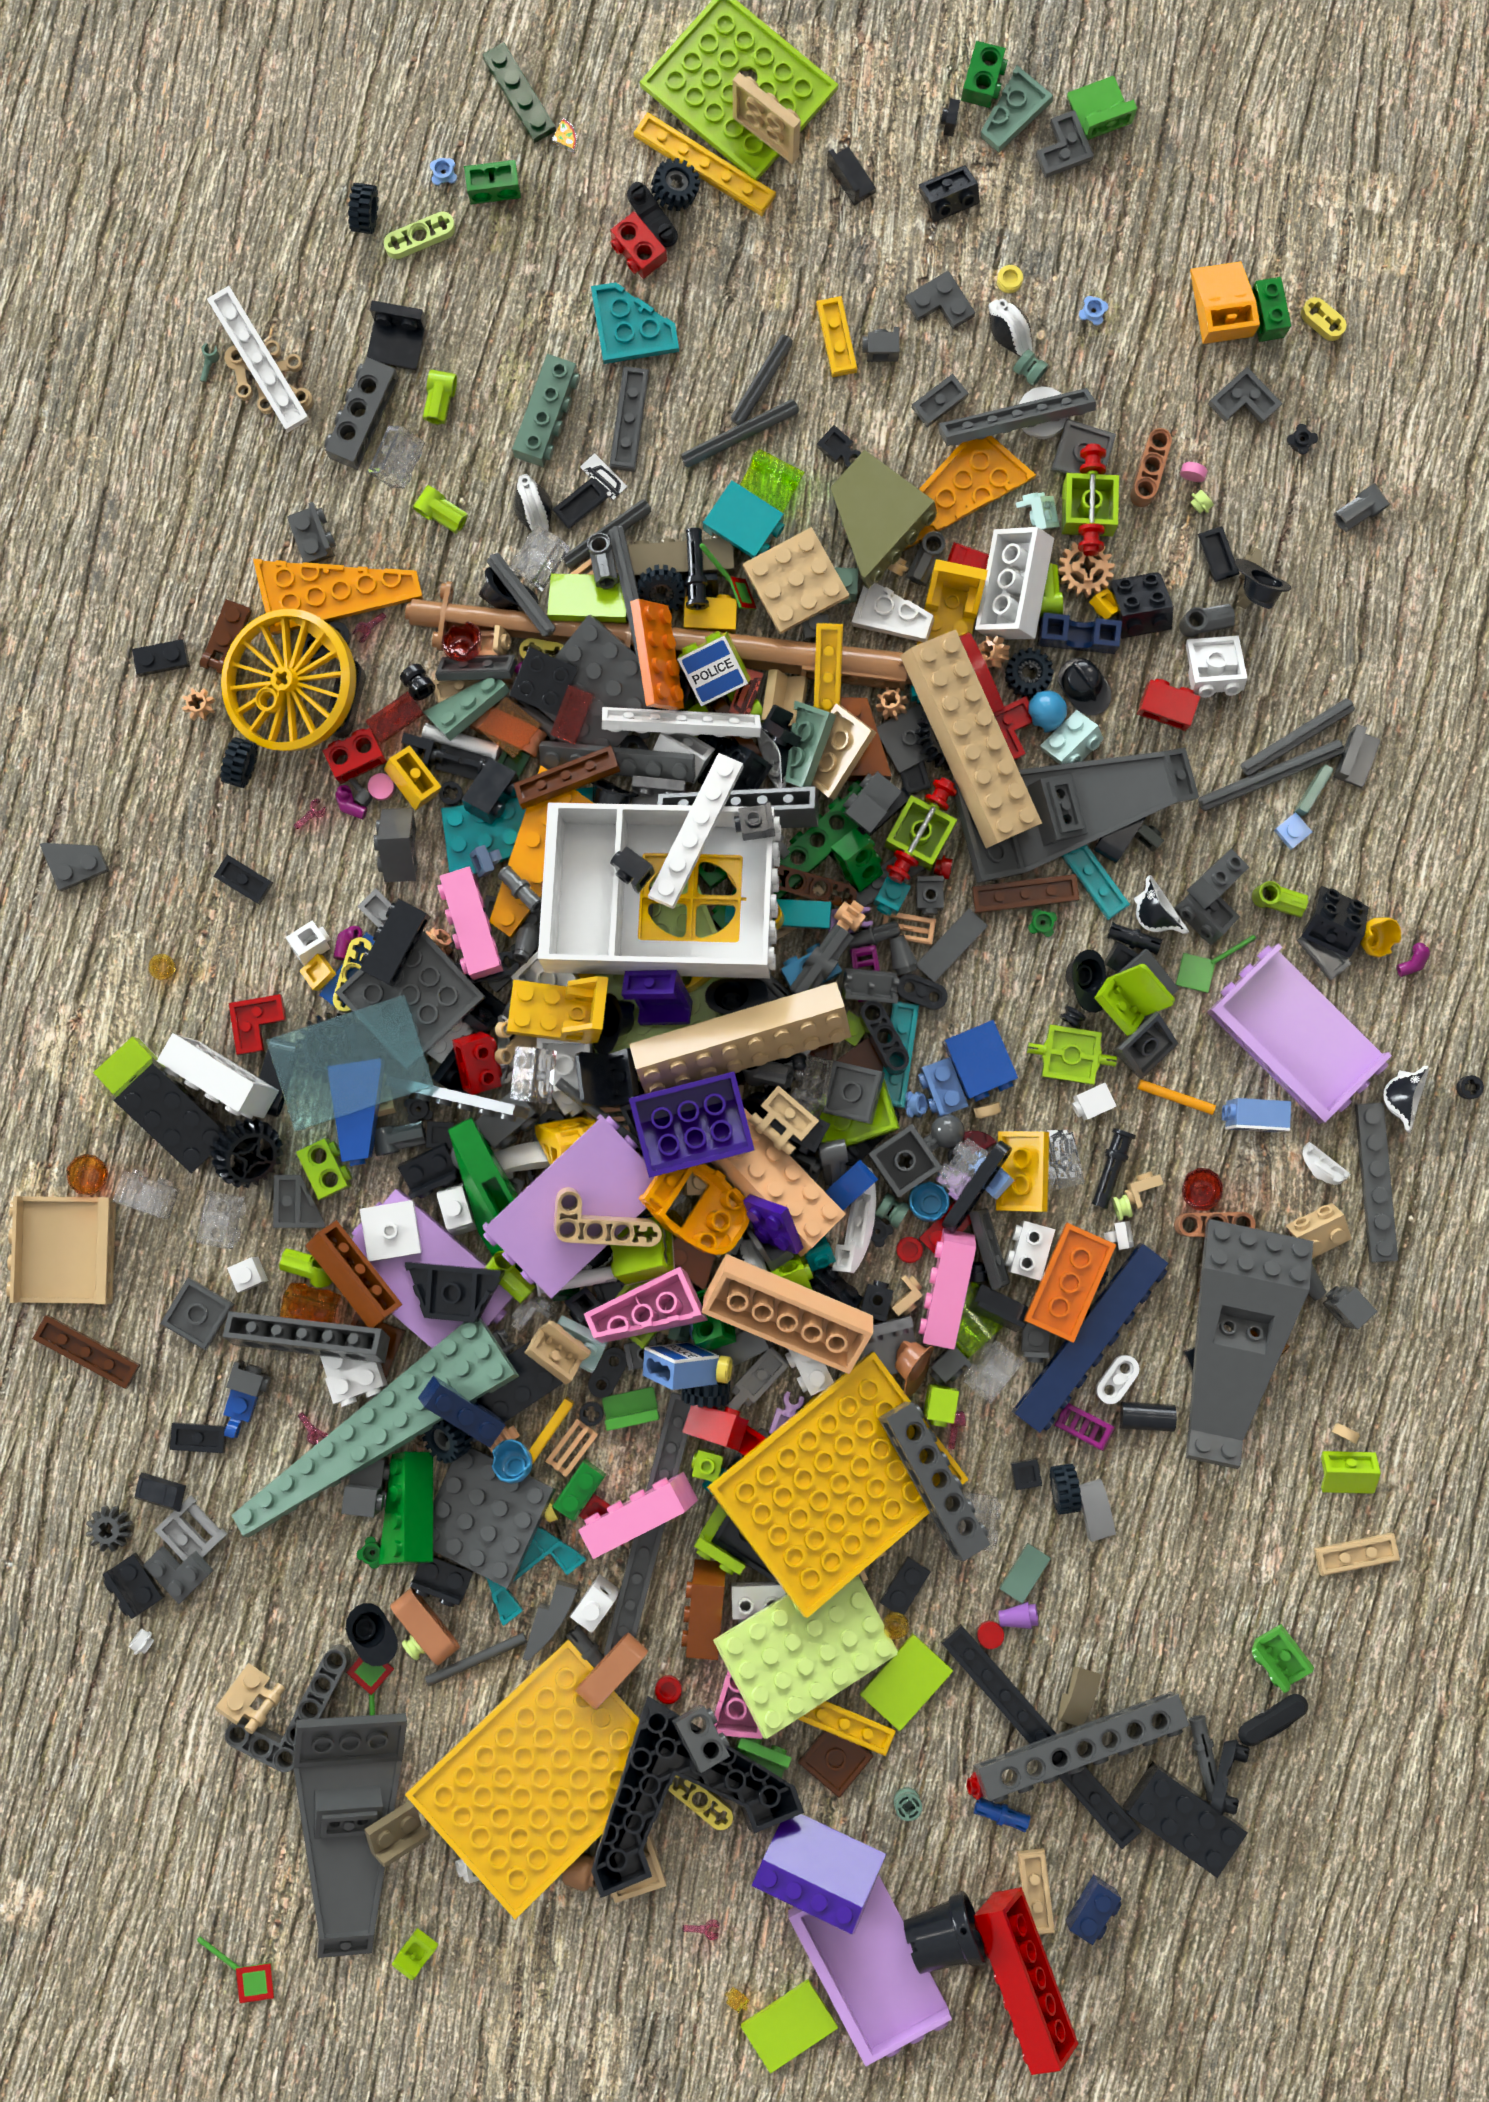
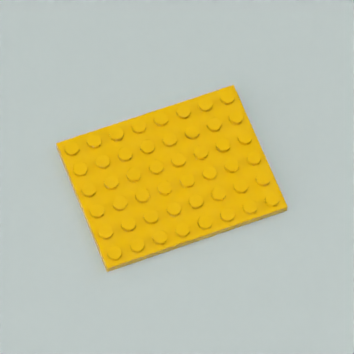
M870 1352L854 1365L850 1374H843L707 1487L805 1618L812 1615L929 1514L925 1503L878 1419L903 1402L911 1401L875 1352ZM923 1418V1421H924L926 1427H927V1428H930V1426L927 1424V1422H926V1421L924 1420V1418ZM912 1425L906 1431L909 1439H912L915 1434ZM936 1436L937 1442L935 1443L939 1451L944 1452L950 1462L948 1467L952 1475H956L963 1485L969 1479ZM923 1449L919 1454V1458L922 1463H924L928 1457L927 1451L925 1449ZM935 1473L932 1478V1483L935 1487L940 1483V1475L938 1473Z
M569 1639L558 1647L405 1793V1796L514 1919L522 1914L603 1834L640 1720L615 1691L596 1710L575 1692L579 1684L594 1668L587 1660L581 1657L582 1654Z

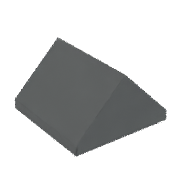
M1154 1012L1141 1022L1133 1034L1127 1036L1112 1051L1138 1078L1143 1079L1179 1043L1158 1012Z

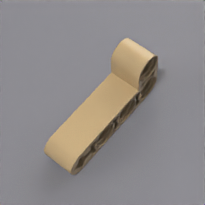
M563 1188L556 1195L554 1231L558 1239L563 1242L651 1247L658 1244L661 1240V1229L652 1219L581 1215L582 1199L574 1188ZM566 1195L576 1197V1202L572 1207L567 1208L562 1205V1199ZM565 1222H571L574 1224V1230L572 1233L565 1235L560 1232V1226ZM597 1223L601 1225V1231L598 1235L591 1236L587 1234V1229L591 1224ZM626 1225L628 1233L624 1237H616L614 1231L617 1226ZM636 1225V1229L641 1232H645L647 1227H651L654 1233H651L649 1238H646L643 1233L634 1232L633 1226Z

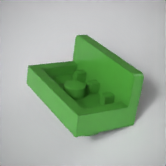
M1282 1624L1255 1639L1252 1647L1255 1661L1259 1665L1264 1666L1269 1673L1271 1682L1276 1687H1280L1283 1693L1290 1690L1291 1684L1313 1672L1314 1666Z
M740 1737L737 1740L735 1750L782 1778L784 1770L789 1767L792 1757L786 1755L787 1751L775 1745H772L771 1749L761 1745L762 1740L756 1738Z

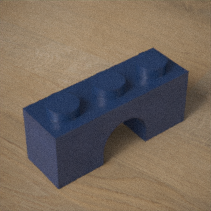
M1043 613L1039 623L1037 646L1115 654L1120 647L1122 621L1096 618L1093 622H1075L1070 620V615Z
M434 1375L418 1397L426 1409L491 1448L506 1426L498 1415L479 1403L474 1404L459 1394L455 1388Z

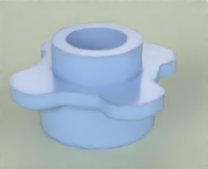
M439 158L430 163V169L433 171L432 182L434 185L439 186L445 182L450 184L456 182L457 175L454 173L455 162L453 159Z
M1087 296L1084 299V308L1079 311V318L1092 321L1094 325L1098 326L1103 322L1102 316L1108 310V304L1100 298Z
M908 1091L905 1096L907 1116L909 1118L914 1115L917 1118L922 1117L928 1108L926 1096L919 1091L915 1092V1094Z

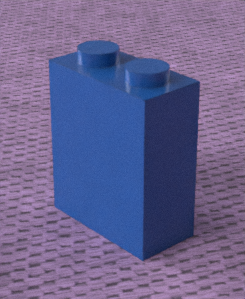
M994 1020L943 1041V1045L952 1061L967 1100L974 1098L975 1102L990 1096L989 1090L998 1087L1000 1092L1014 1086L1012 1081L1017 1079L1018 1076Z

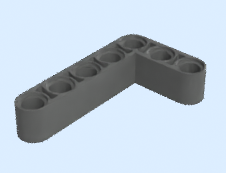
M338 1644L331 1647L325 1653L284 1736L264 1726H258L256 1731L250 1734L244 1729L249 1720L242 1717L237 1725L232 1723L226 1729L225 1740L227 1744L280 1772L293 1770V1762L288 1763L284 1761L282 1752H290L293 1756L296 1720L322 1718L350 1662L351 1653L345 1645ZM332 1653L341 1655L343 1659L341 1665H336L331 1661ZM319 1678L328 1679L330 1689L321 1688L318 1682ZM307 1702L315 1703L318 1707V1713H310L306 1708ZM241 1727L245 1731V1738H238L234 1733V1728ZM258 1740H266L269 1744V1750H262L258 1746Z

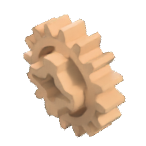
M1075 542L1072 543L1071 551L1065 549L1063 552L1065 558H1060L1058 564L1063 566L1058 568V575H1063L1060 584H1068L1067 592H1070L1072 589L1076 590L1075 597H1078L1081 592H1084L1086 598H1089L1091 591L1095 595L1100 593V587L1106 589L1109 585L1107 580H1112L1114 576L1109 571L1113 570L1115 564L1108 563L1112 555H1104L1103 550L1095 556L1096 558L1086 556L1078 550V545ZM1079 555L1077 562L1069 564L1073 557ZM1083 564L1086 565V569L1090 570L1088 575L1086 570L1081 568ZM1102 574L1101 578L1093 583V577Z

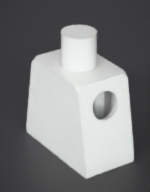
M463 1181L440 1188L437 1192V1198L447 1231L453 1236L477 1230Z
M599 1574L569 1616L593 1633L615 1602L620 1589Z

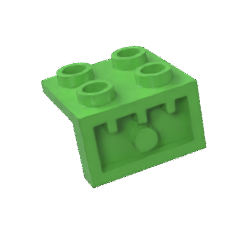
M1114 76L1070 91L1067 94L1071 109L1076 111L1087 140L1132 124L1137 111L1134 99L1125 102Z

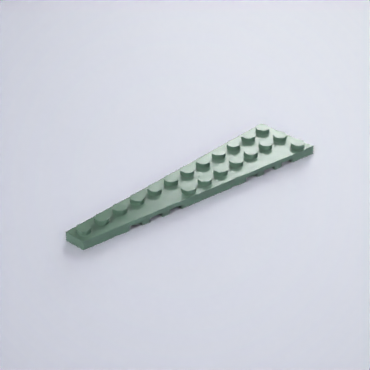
M480 1317L478 1322H464L234 1512L232 1517L242 1536L247 1538L253 1536L278 1521L282 1516L296 1510L300 1504L307 1500L315 1499L320 1496V1492L329 1487H335L345 1477L357 1474L414 1440L416 1436L429 1431L434 1424L443 1420V1418L426 1409L418 1399L433 1375L455 1388L459 1394L472 1403H476V1399L486 1393H492L518 1378V1373L483 1319Z

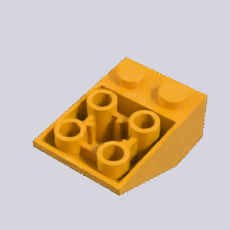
M1242 262L1190 269L1202 344L1253 337L1260 326L1256 299Z

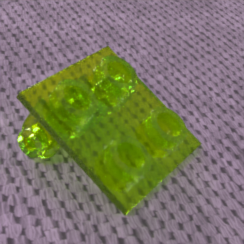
M759 449L758 452H754L751 458L752 463L743 477L740 486L783 513L805 472Z

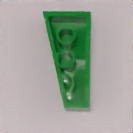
M405 1451L392 1454L378 1565H412L433 1562V1457L430 1455L431 1452Z

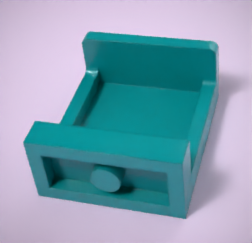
M731 480L703 521V531L711 536L715 533L749 555L752 559L769 550L771 547L769 543L772 538H778L785 527V524H783L784 514Z

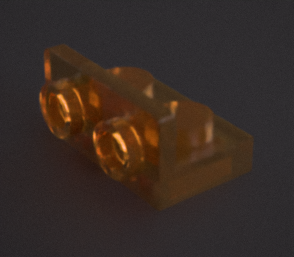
M290 1283L283 1294L280 1317L334 1323L341 1295L327 1289L320 1290L308 1287L304 1283Z

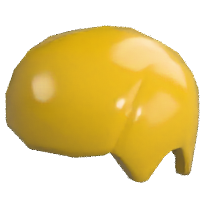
M1372 918L1366 923L1365 935L1360 942L1361 946L1368 955L1379 958L1386 954H1391V947L1401 942V927L1392 918Z

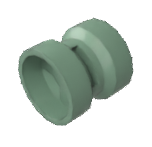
M1027 349L1016 362L1013 371L1018 375H1024L1026 381L1034 386L1046 372L1049 365L1043 360L1036 359L1035 354Z
M887 1192L876 1209L875 1216L880 1219L885 1218L889 1220L890 1225L898 1228L910 1206L904 1202L899 1203L893 1195ZM892 1205H894V1207L892 1208L890 1214H888V1212H889V1210L891 1209Z
M903 1787L895 1793L894 1806L897 1815L905 1821L917 1819L922 1812V1803L918 1793L910 1787Z

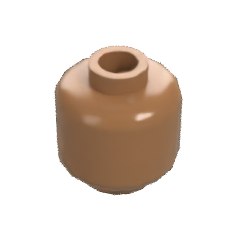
M583 1852L562 1873L564 1885L580 1891H587L590 1887L594 1888L596 1884L591 1868L595 1856Z

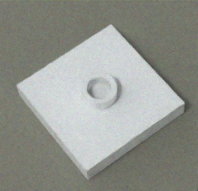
M414 1200L360 1209L369 1262L422 1253Z

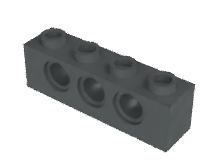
M366 357L364 364L359 365L355 376L356 382L353 388L350 387L348 389L343 411L340 410L337 413L335 429L332 434H328L324 444L325 451L330 459L356 470L360 467L399 379L395 368ZM367 387H376L374 392L369 394L364 393ZM357 410H366L364 415L360 417L354 416ZM347 433H355V436L351 440L344 439V436Z

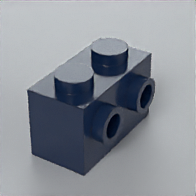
M1093 1874L1065 1920L1069 1930L1093 1945L1096 1939L1100 1940L1107 1929L1106 1923L1111 1916L1114 1917L1118 1913L1122 1898L1116 1888Z

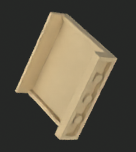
M13 1196V1201L9 1206V1214L12 1217V1228H10L8 1233V1241L12 1244L11 1255L8 1256L7 1267L11 1272L10 1281H8L6 1287L7 1297H10L9 1303L112 1304L116 1198Z

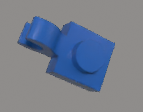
M231 1389L223 1415L231 1417L226 1426L224 1436L238 1438L242 1421L251 1422L258 1397Z

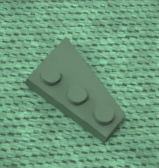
M1016 65L1009 83L1005 85L1000 100L994 106L981 130V138L998 153L1001 152L1053 102V95Z
M482 679L423 711V713L451 741L506 696L510 690L501 679Z
M795 700L794 710H797L796 723H792L791 731L802 739L797 747L793 746L788 752L785 782L798 787H811L836 715Z

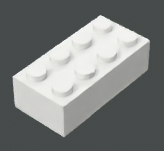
M1039 527L994 529L986 569L988 572L975 626L976 631L994 638L999 636L1004 639H1035L1054 542L1052 536Z
M172 1033L157 1062L165 1066L164 1071L176 1078L181 1076L186 1079L184 1084L195 1090L200 1088L205 1091L204 1096L216 1103L220 1101L226 1104L225 1109L237 1116L241 1114L249 1119H252L253 1116L264 1118L279 1092L276 1088L200 1041Z

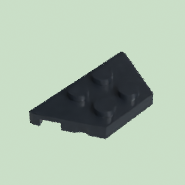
M405 1262L406 1271H410L414 1282L413 1290L420 1300L422 1314L424 1318L478 1322L505 1274V1270Z

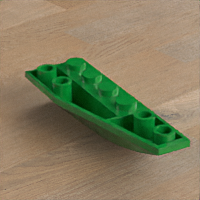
M473 1117L448 1129L477 1231L491 1255L494 1256L496 1252L504 1250L498 1244L492 1246L483 1236L485 1233L483 1224L485 1222L489 1224L518 1194ZM515 1263V1268L522 1272L523 1269Z

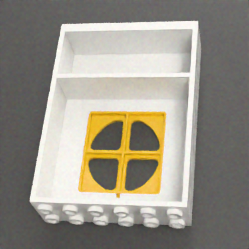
M548 803L538 960L545 972L624 975L625 971L677 970L680 976L770 979V970H775L776 968L775 949L771 945L777 943L776 921H773V918H778L777 895L774 892H779L778 868L775 867H780L779 842L776 841H781L780 816H775L774 807L771 808L775 836L743 841L742 832L736 833L734 816H739L738 808L744 807L724 806L688 879V891L685 894H681L676 903L687 907L686 934L683 937H676L663 931L651 919L648 912L649 906L661 903L649 899L648 894L650 892V884L659 874L692 806ZM759 818L749 819V821L755 823ZM626 846L652 864L655 874L639 894L634 891L631 881L629 884H626L616 876L617 871L610 864L613 856L618 851L622 852ZM707 862L724 870L734 881L736 893L734 895L699 894L698 873L700 863ZM731 905L735 907L734 917L722 930L703 938L696 936V913L698 906Z

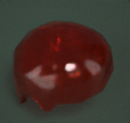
M468 621L463 627L453 625L449 632L443 636L441 642L442 649L445 655L452 660L459 662L472 660L479 654L482 646V635L479 627Z
M1197 1168L1186 1175L1182 1186V1196L1186 1204L1191 1208L1207 1211L1215 1207L1222 1197L1223 1184L1218 1174L1209 1168Z

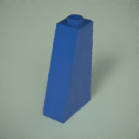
M385 1059L328 1066L341 1161H349L350 1166L366 1164L365 1158H371L373 1155Z

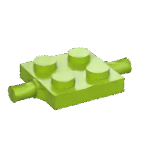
M1051 1024L1048 1026L1047 1039L1044 1044L1028 1042V1049L1026 1053L1042 1055L1043 1067L1041 1077L1090 1085L1095 1084L1096 1071L1100 1064L1116 1067L1117 1063L1113 1062L1117 1061V1056L1102 1054L1100 1046L1102 1032Z

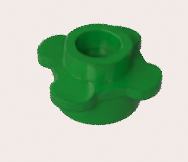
M1038 908L1034 909L1031 913L1033 917L1032 923L1028 926L1029 932L1032 934L1041 933L1045 937L1052 936L1057 915L1054 912L1041 911ZM1042 920L1045 921V925H1041L1040 922Z
M367 1537L365 1545L356 1553L357 1558L369 1564V1567L372 1569L378 1568L380 1566L378 1563L381 1544L376 1542L375 1537ZM371 1550L375 1551L374 1555L370 1554Z

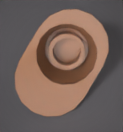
M903 1341L896 1354L895 1368L905 1380L904 1394L907 1397L913 1395L924 1381L934 1345L926 1347L918 1342L910 1343Z

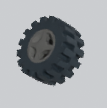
M1064 1464L1050 1467V1486L1057 1513L1061 1515L1080 1512L1082 1508L1081 1490L1074 1465Z

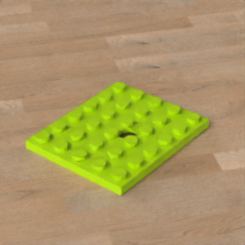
M712 0L640 80V87L738 169L758 181L780 155L733 118L732 80L740 71L753 70L757 75L756 82L760 89L765 93L773 94L778 99L779 104L797 113L801 120L800 132L838 90L839 84L737 0Z

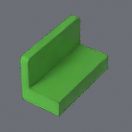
M653 1387L602 1398L607 1431L660 1419Z

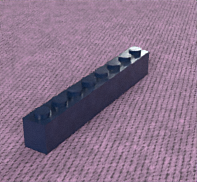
M1138 1243L1088 1309L1074 1343L1068 1340L1063 1342L1013 1408L1012 1412L1037 1432L1041 1433L1043 1429L1047 1431L1055 1421L1053 1415L1059 1408L1063 1410L1070 1402L1072 1397L1069 1394L1075 1387L1080 1388L1086 1381L1088 1376L1085 1373L1091 1366L1096 1367L1104 1356L1101 1352L1106 1345L1111 1346L1120 1335L1117 1331L1122 1324L1127 1325L1136 1314L1133 1310L1139 1302L1143 1304L1152 1292L1149 1289L1155 1281L1159 1283L1168 1271L1165 1268L1169 1263L1146 1245Z

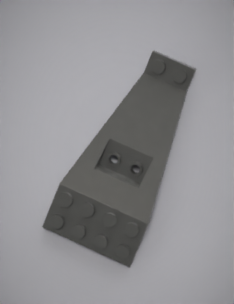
M1185 747L1161 752L1020 769L1019 772L1042 824L986 849L956 781H953L955 784L954 788L957 790L954 799L977 883L1022 875L1170 805L1193 801L1199 798Z
M1212 1219L1206 1222L1185 1458L1234 1469L1241 1467L1243 1440L1310 1291L1314 1241ZM1224 1325H1228L1231 1331L1225 1330ZM1250 1331H1255L1257 1337L1252 1336Z
M406 1713L296 1720L293 1768L318 1928L317 1958L372 1953L385 1867L371 1853L364 1829L395 1809L407 1727Z

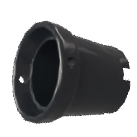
M964 1891L951 1895L947 1902L904 1920L907 1944H911L913 1951L911 1956L919 1974L965 1964L971 1966L986 1964L987 1956L980 1932L977 1931L976 1927L974 1930H971L970 1927L971 1923L975 1925L974 1915L976 1913L968 1895Z

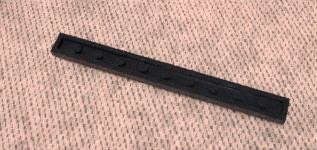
M961 1624L941 1641L943 1646L1029 1744L1057 1734ZM1061 1750L1053 1754V1764L1061 1762L1063 1758ZM1085 1765L1083 1766L1084 1770L1075 1774L1065 1772L1058 1775L1121 1849L1142 1832Z

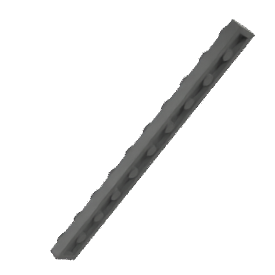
M671 1393L646 1491L652 1489V1485L665 1477L669 1480L678 1475L688 1434L682 1433L691 1407L690 1403L686 1404L681 1400L682 1394ZM665 1523L633 1539L603 1655H607L626 1633L629 1632L636 1638Z

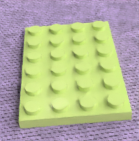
M859 1576L853 1578L808 1618L802 1615L786 1594L713 1640L765 1739L776 1734L898 1653Z

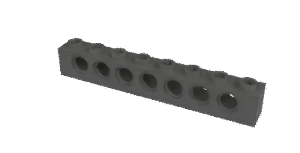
M1170 1691L974 1764L973 1767L983 1797L989 1801L993 1800V1803L1008 1799V1794L1012 1792L1024 1793L1034 1788L1033 1785L1042 1781L1044 1784L1054 1782L1059 1779L1058 1775L1068 1772V1774L1081 1772L1084 1770L1083 1766L1093 1762V1765L1105 1763L1109 1760L1108 1756L1118 1753L1119 1756L1129 1754L1134 1751L1133 1747L1137 1745H1153L1158 1742V1738L1161 1736H1177L1183 1733V1728L1190 1725L1179 1694ZM1159 1713L1161 1715V1723L1159 1726L1153 1727L1152 1718L1155 1714ZM1135 1722L1137 1731L1133 1736L1129 1737L1127 1727ZM1111 1732L1112 1741L1109 1745L1104 1746L1102 1737L1105 1733ZM1086 1741L1087 1751L1083 1755H1079L1077 1747L1080 1742ZM1061 1750L1063 1754L1061 1762L1053 1764V1754ZM1036 1760L1038 1768L1034 1773L1029 1774L1027 1772V1765L1030 1761ZM1011 1769L1013 1772L1011 1781L1003 1783V1772Z

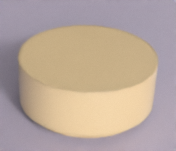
M999 1102L987 1103L973 1108L976 1118H985L1001 1112Z
M1335 1423L1331 1431L1354 1444H1357L1360 1438L1359 1433L1339 1423Z

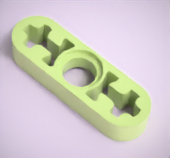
M438 212L387 234L384 239L386 253L393 259H401L449 239L455 233L454 220L449 213ZM441 221L447 224L446 230H442L439 223ZM430 225L432 226V229L434 230V234H435V235H433V236L431 235L430 229H429V227H428V226H430ZM424 230L427 236L422 241H416L413 239L414 232ZM408 235L411 245L408 246L404 236ZM397 241L400 249L395 250L392 242Z

